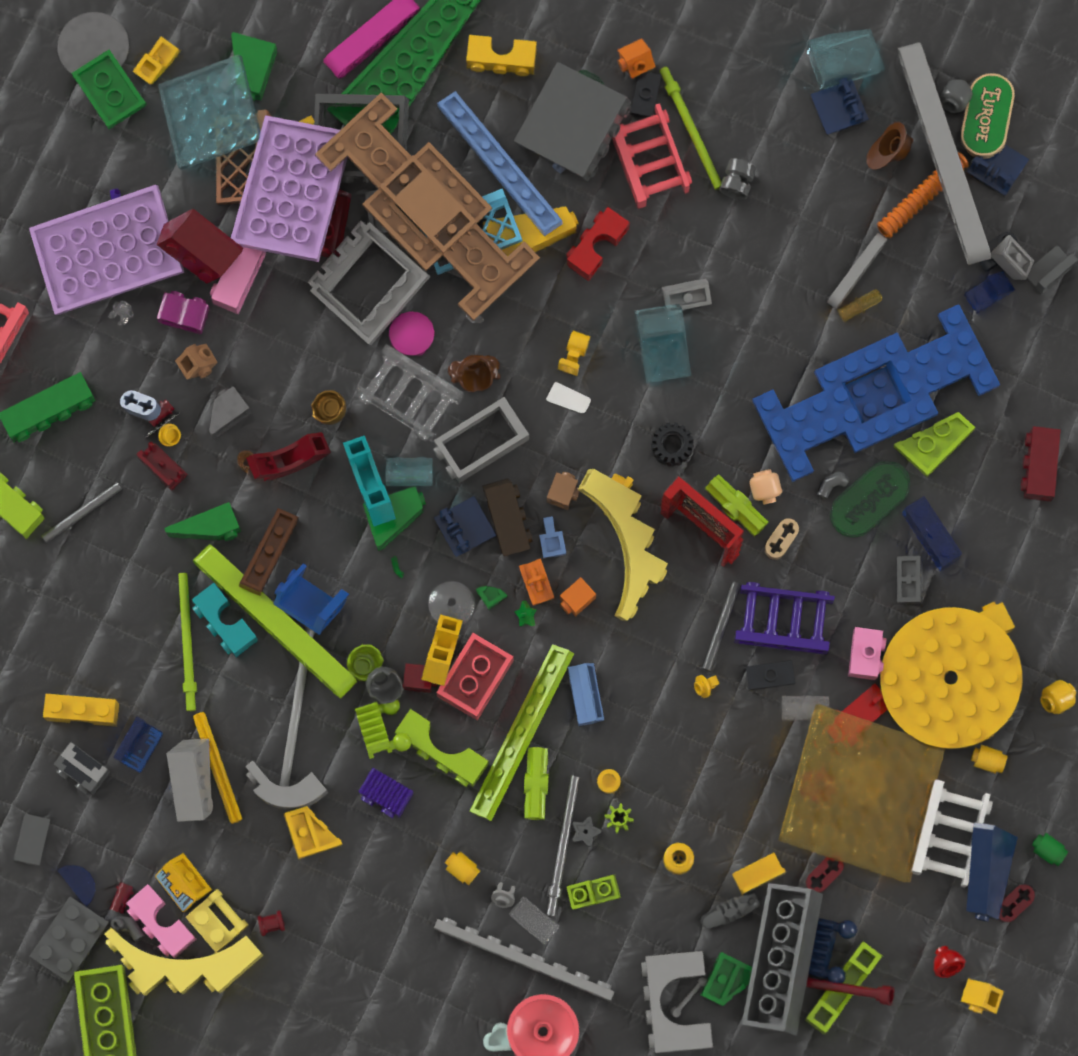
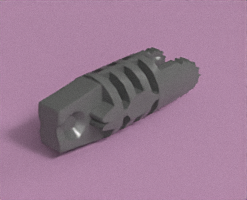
M752 892L725 901L715 906V909L707 912V914L702 915L700 923L707 929L721 924L724 926L742 918L760 906L757 896Z

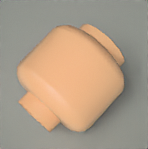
M771 469L753 473L754 477L750 479V487L754 500L762 501L763 505L776 502V497L782 493L779 475L772 472Z

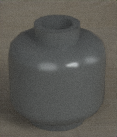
M953 79L946 83L939 95V99L944 110L949 113H959L967 107L973 93L966 81Z

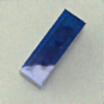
M925 496L904 509L902 515L939 571H942L961 558L962 552Z

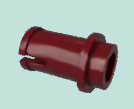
M166 399L163 402L159 401L161 403L160 415L156 419L149 421L154 427H157L169 414L173 415L172 411L175 408Z
M120 882L119 886H116L117 891L109 909L124 914L126 903L134 892H132V886Z

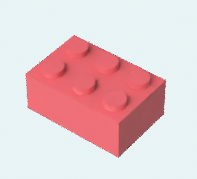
M472 633L450 669L445 685H441L436 692L437 697L478 721L513 663V656Z

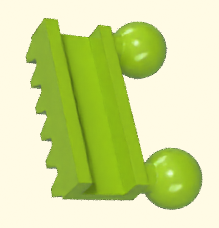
M398 699L392 703L378 705L375 702L355 708L370 759L374 758V753L386 749L388 753H391L394 749L402 752L408 750L411 746V738L406 733H398L394 736L393 740L389 741L381 716L382 713L387 715L396 714L400 709Z

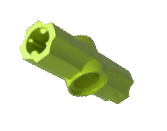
M719 474L705 487V490L721 505L722 510L732 520H737L754 537L769 523L752 506L751 501L741 491H736Z
M528 748L527 773H525L524 794H526L525 819L545 820L546 795H548L547 748Z

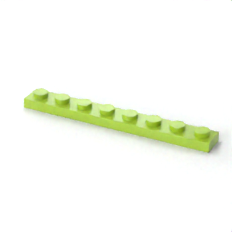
M552 644L470 809V812L474 815L492 821L572 660L574 653L570 650Z

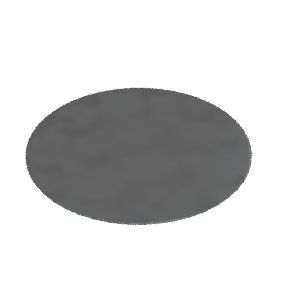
M100 12L84 13L70 20L62 29L57 45L58 55L61 63L70 73L109 49L120 66H122L129 51L128 35L122 24L112 16Z

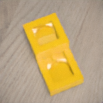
M161 36L149 54L145 53L133 72L152 85L169 67L181 50Z

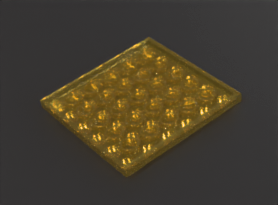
M816 704L779 841L910 883L913 873L911 869L914 864L922 825L928 809L927 806L931 797L933 782L938 778L945 748L925 744L915 739L912 735L821 704Z

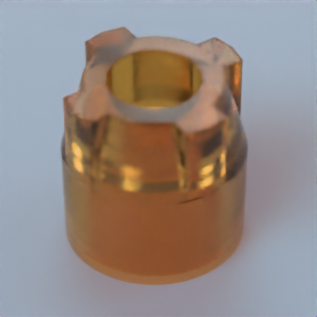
M249 450L241 451L237 456V463L244 472L250 470L249 465H243L244 460L253 454Z

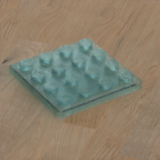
M240 55L230 57L158 85L179 169L183 170L252 145L260 139L261 131L243 59Z

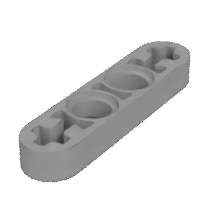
M879 233L875 235L832 293L827 302L828 304L838 309L888 240Z

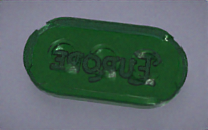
M892 461L874 464L834 500L830 510V520L833 527L840 534L847 537L855 538L867 534L906 499L910 490V477L906 469Z

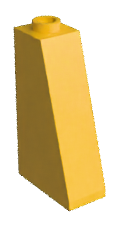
M566 206L554 208L553 210L562 219L563 224L544 237L526 214L515 215L513 217L523 241L502 249V251L509 256L525 241L534 252H537L576 233L578 220L573 211L569 213ZM504 217V218H498L497 220H500V221L503 222L504 219H505V217ZM490 220L486 232L496 236L501 225ZM507 227L504 228L500 238L505 240L516 237L514 230Z

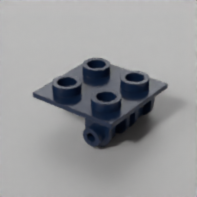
M843 78L838 81V85L810 94L827 135L869 120L852 79L848 81L847 78Z
M1005 145L1002 151L991 158L983 159L984 157L982 156L980 158L976 156L967 173L1005 196L1029 159Z
M475 496L449 510L448 508L441 510L440 514L434 517L455 557L496 536Z

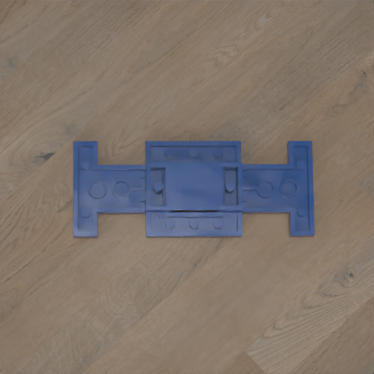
M959 304L938 314V318L947 335L907 352L898 333H895L814 371L823 392L783 409L774 389L752 399L792 482L814 472L805 454V451L843 434V436L846 435L854 453L866 449L937 416L938 411L929 394L965 377H969L978 396L1000 386ZM883 365H886L885 367H883V368H881V369H879V370H877V371H875V372H872V373H870V374H868V375H866V376H864V377H861V378H859V379H857V380H855V381H853V382H851V383L845 384L846 382H849V381H851V380H853V379H855V378H857V377H859V376H862V375H864V374H866V373H868V372H870V371H873V370H875V369H877V368H879V367H881V366H883Z

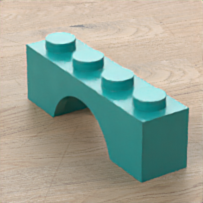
M365 435L344 442L343 445L373 526L396 519L390 498L379 476Z

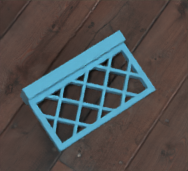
M503 189L482 196L492 207L489 216L486 215L484 217L486 223L482 229L488 237L495 239L494 243L501 250L522 242V237ZM505 207L507 215L503 222L493 218L497 210ZM490 220L501 225L496 236L486 232ZM505 227L514 230L516 237L509 240L500 238ZM438 261L434 263L438 275L454 269L450 263L441 267Z

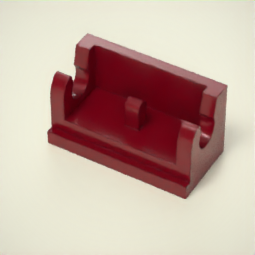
M152 441L148 443V448L145 451L140 450L136 454L138 459L171 491L188 475Z

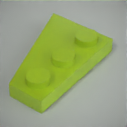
M957 412L935 423L932 427L922 432L919 431L904 441L895 443L893 447L928 477L975 430V426Z

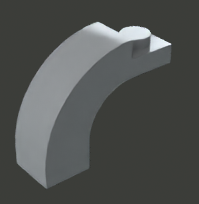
M254 761L245 766L249 771L246 776L254 785L260 784L253 790L254 793L262 801L275 808L296 810L308 807L328 794L326 788L312 772L299 783L283 787L272 783Z

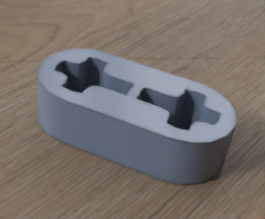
M132 390L125 392L121 396L120 404L129 414L151 421L156 419L161 413L159 403L150 396Z

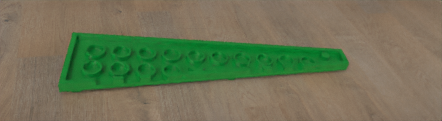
M429 0L342 94L379 95L382 92L384 95H402L409 99L410 107L481 0ZM329 106L327 112L343 126H346L365 107ZM399 108L382 124L390 134H392L399 123Z

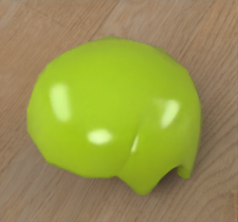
M362 644L351 651L347 659V669L358 681H366L368 675L376 668L382 667L383 657L379 649L372 645Z

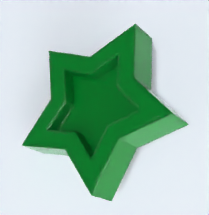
M526 600L522 601L520 609L514 611L519 617L520 627L526 624L535 626L534 615L537 609L530 608Z

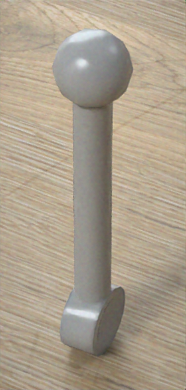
M700 977L698 984L678 1007L671 1009L672 1016H680L681 1009L701 986H705L707 981L705 977Z

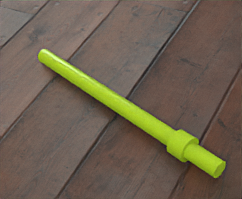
M663 67L659 71L666 84L665 89L668 95L672 97L715 190L720 189L722 182L679 91L681 89L677 81L673 80L668 67Z
M179 573L185 677L183 693L186 694V711L191 712L196 711L195 693L197 692V682H194L188 573Z

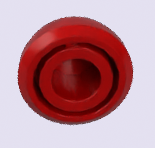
M942 946L935 951L936 957L933 968L937 977H951L964 968L966 960L959 952L949 949L948 946Z

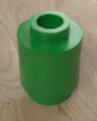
M1045 833L1043 836L1039 834L1032 843V846L1035 847L1033 853L1050 865L1055 864L1058 867L1068 854V850L1064 848L1065 845L1048 833Z

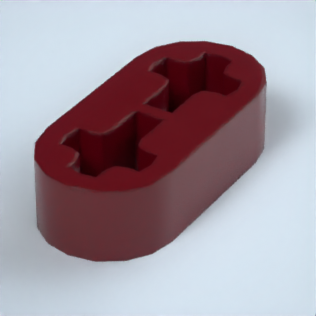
M836 855L826 857L806 878V888L819 893L823 892L843 871L844 864L842 859ZM828 861L838 862L836 866L837 872L832 870L828 875L824 872L829 867ZM822 874L825 877L820 882L822 887H815L813 889L810 886L812 884L810 879L812 877L817 879Z
M1025 884L1019 885L1003 899V907L1007 908L1011 904L1015 907L1010 911L1011 917H1003L1001 915L1003 912L1001 908L999 921L1004 923L1011 922L1033 902L1035 893L1032 887ZM1019 890L1022 892L1028 891V901L1025 899L1019 903L1015 901L1020 896Z

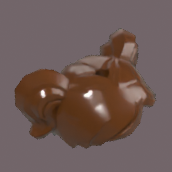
M469 355L462 361H453L448 367V374L452 378L451 382H459L462 388L468 392L484 391L491 387L493 379H501V375L498 373L500 364L496 357L490 355Z

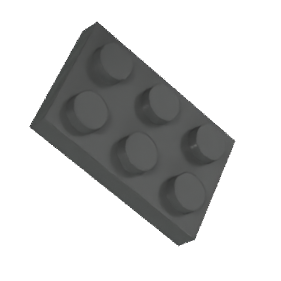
M69 897L30 954V957L70 983L74 977V972L79 970L110 923L72 897Z

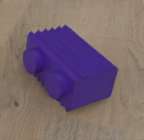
M375 768L371 769L358 791L362 796L361 801L370 806H373L374 803L382 807L381 812L392 819L394 815L399 818L401 817L414 795L411 789Z

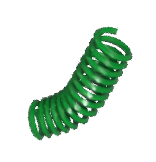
M393 556L395 558H391L393 559L391 560L392 567H394L392 569H394V573L399 578H402L404 572L398 566L397 556Z

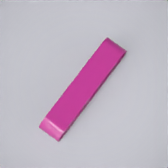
M414 0L391 1L332 50L323 62L338 79L345 77L404 28L421 8Z

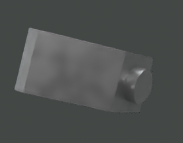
M234 387L223 389L214 400L209 428L211 437L214 440L251 414L250 408Z

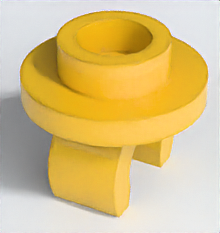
M699 675L695 679L694 689L698 695L707 698L711 695V689H714L720 683L716 675L708 679L703 675Z

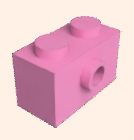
M855 627L852 637L848 677L869 680L877 679L884 666V663L880 660L881 651L885 652L886 638L883 637V631Z

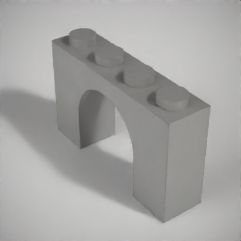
M703 951L646 956L645 962L641 963L642 977H647L648 986H643L644 999L645 1001L649 1000L650 1010H646L647 1025L652 1024L653 1033L648 1034L649 1048L654 1049L655 1054L711 1049L713 1045L710 1023L695 1025L675 1024L665 1017L660 1006V996L667 984L677 979L705 976Z

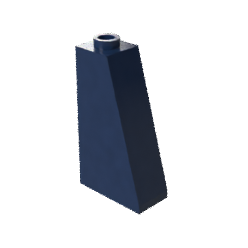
M975 822L972 834L966 911L974 914V919L988 922L989 918L999 920L1018 837L995 825Z

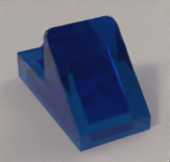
M1001 271L987 276L984 282L967 291L964 296L977 314L1014 292L1015 288L1005 273Z

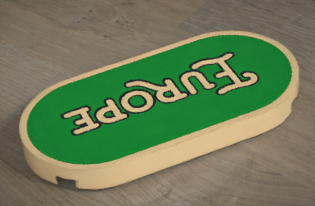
M999 74L982 75L970 87L973 94L965 111L961 143L973 157L991 158L1002 151L1006 143L1015 92L1011 82Z

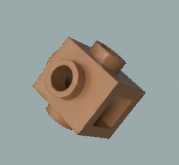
M193 344L187 347L175 360L187 380L208 376L212 373L211 369L218 363L207 344L199 346Z

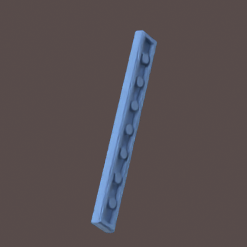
M456 91L437 103L441 112L544 237L563 224L562 219Z

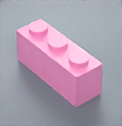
M243 247L242 253L222 275L218 284L214 283L210 296H212L213 304L239 314L266 252Z

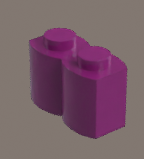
M171 291V293H164L157 321L170 327L202 334L210 308L204 299L198 297L186 299L182 293Z

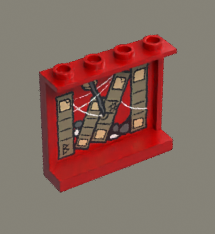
M678 477L663 494L660 514L668 519L676 509L679 510L725 549L721 565L724 567L727 563L732 564L740 555L741 543L744 541L742 539L744 531L682 478Z

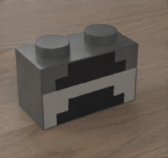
M72 742L68 744L54 763L58 768L56 773L65 780L72 778L77 782L75 787L84 794L89 791L94 795L111 773L106 767Z

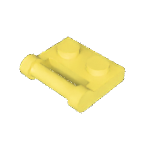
M219 889L210 894L206 900L186 916L187 920L216 953L221 951L249 925L244 919L241 920L222 898L223 894ZM215 903L235 926L231 931L209 908Z

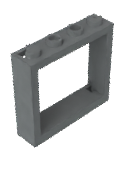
M316 94L314 125L326 127L327 106L366 107L378 95ZM385 95L396 108H399L398 143L407 151L409 99L402 95ZM361 171L343 172L341 180L343 183H354V179H363V183L373 184Z

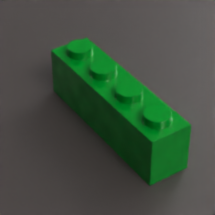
M79 372L1 411L0 419L13 443L16 441L22 442L28 439L31 433L37 430L39 432L44 431L51 426V423L57 420L64 421L72 416L71 413L90 408L96 400L82 373Z

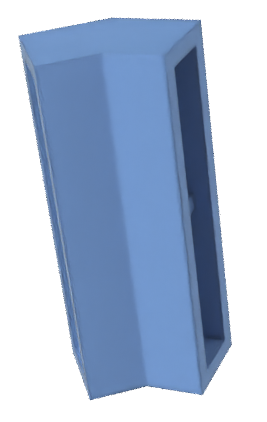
M584 663L568 667L578 726L604 721L594 663Z

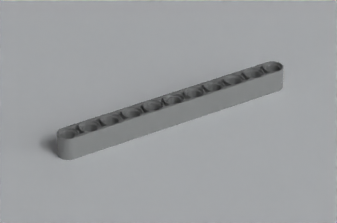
M918 42L898 48L899 59L967 264L971 265L991 259L990 248L922 45Z

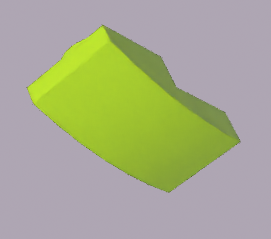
M615 875L592 881L588 880L566 887L572 910L621 898Z

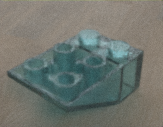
M680 304L634 311L646 383L692 376L683 311Z

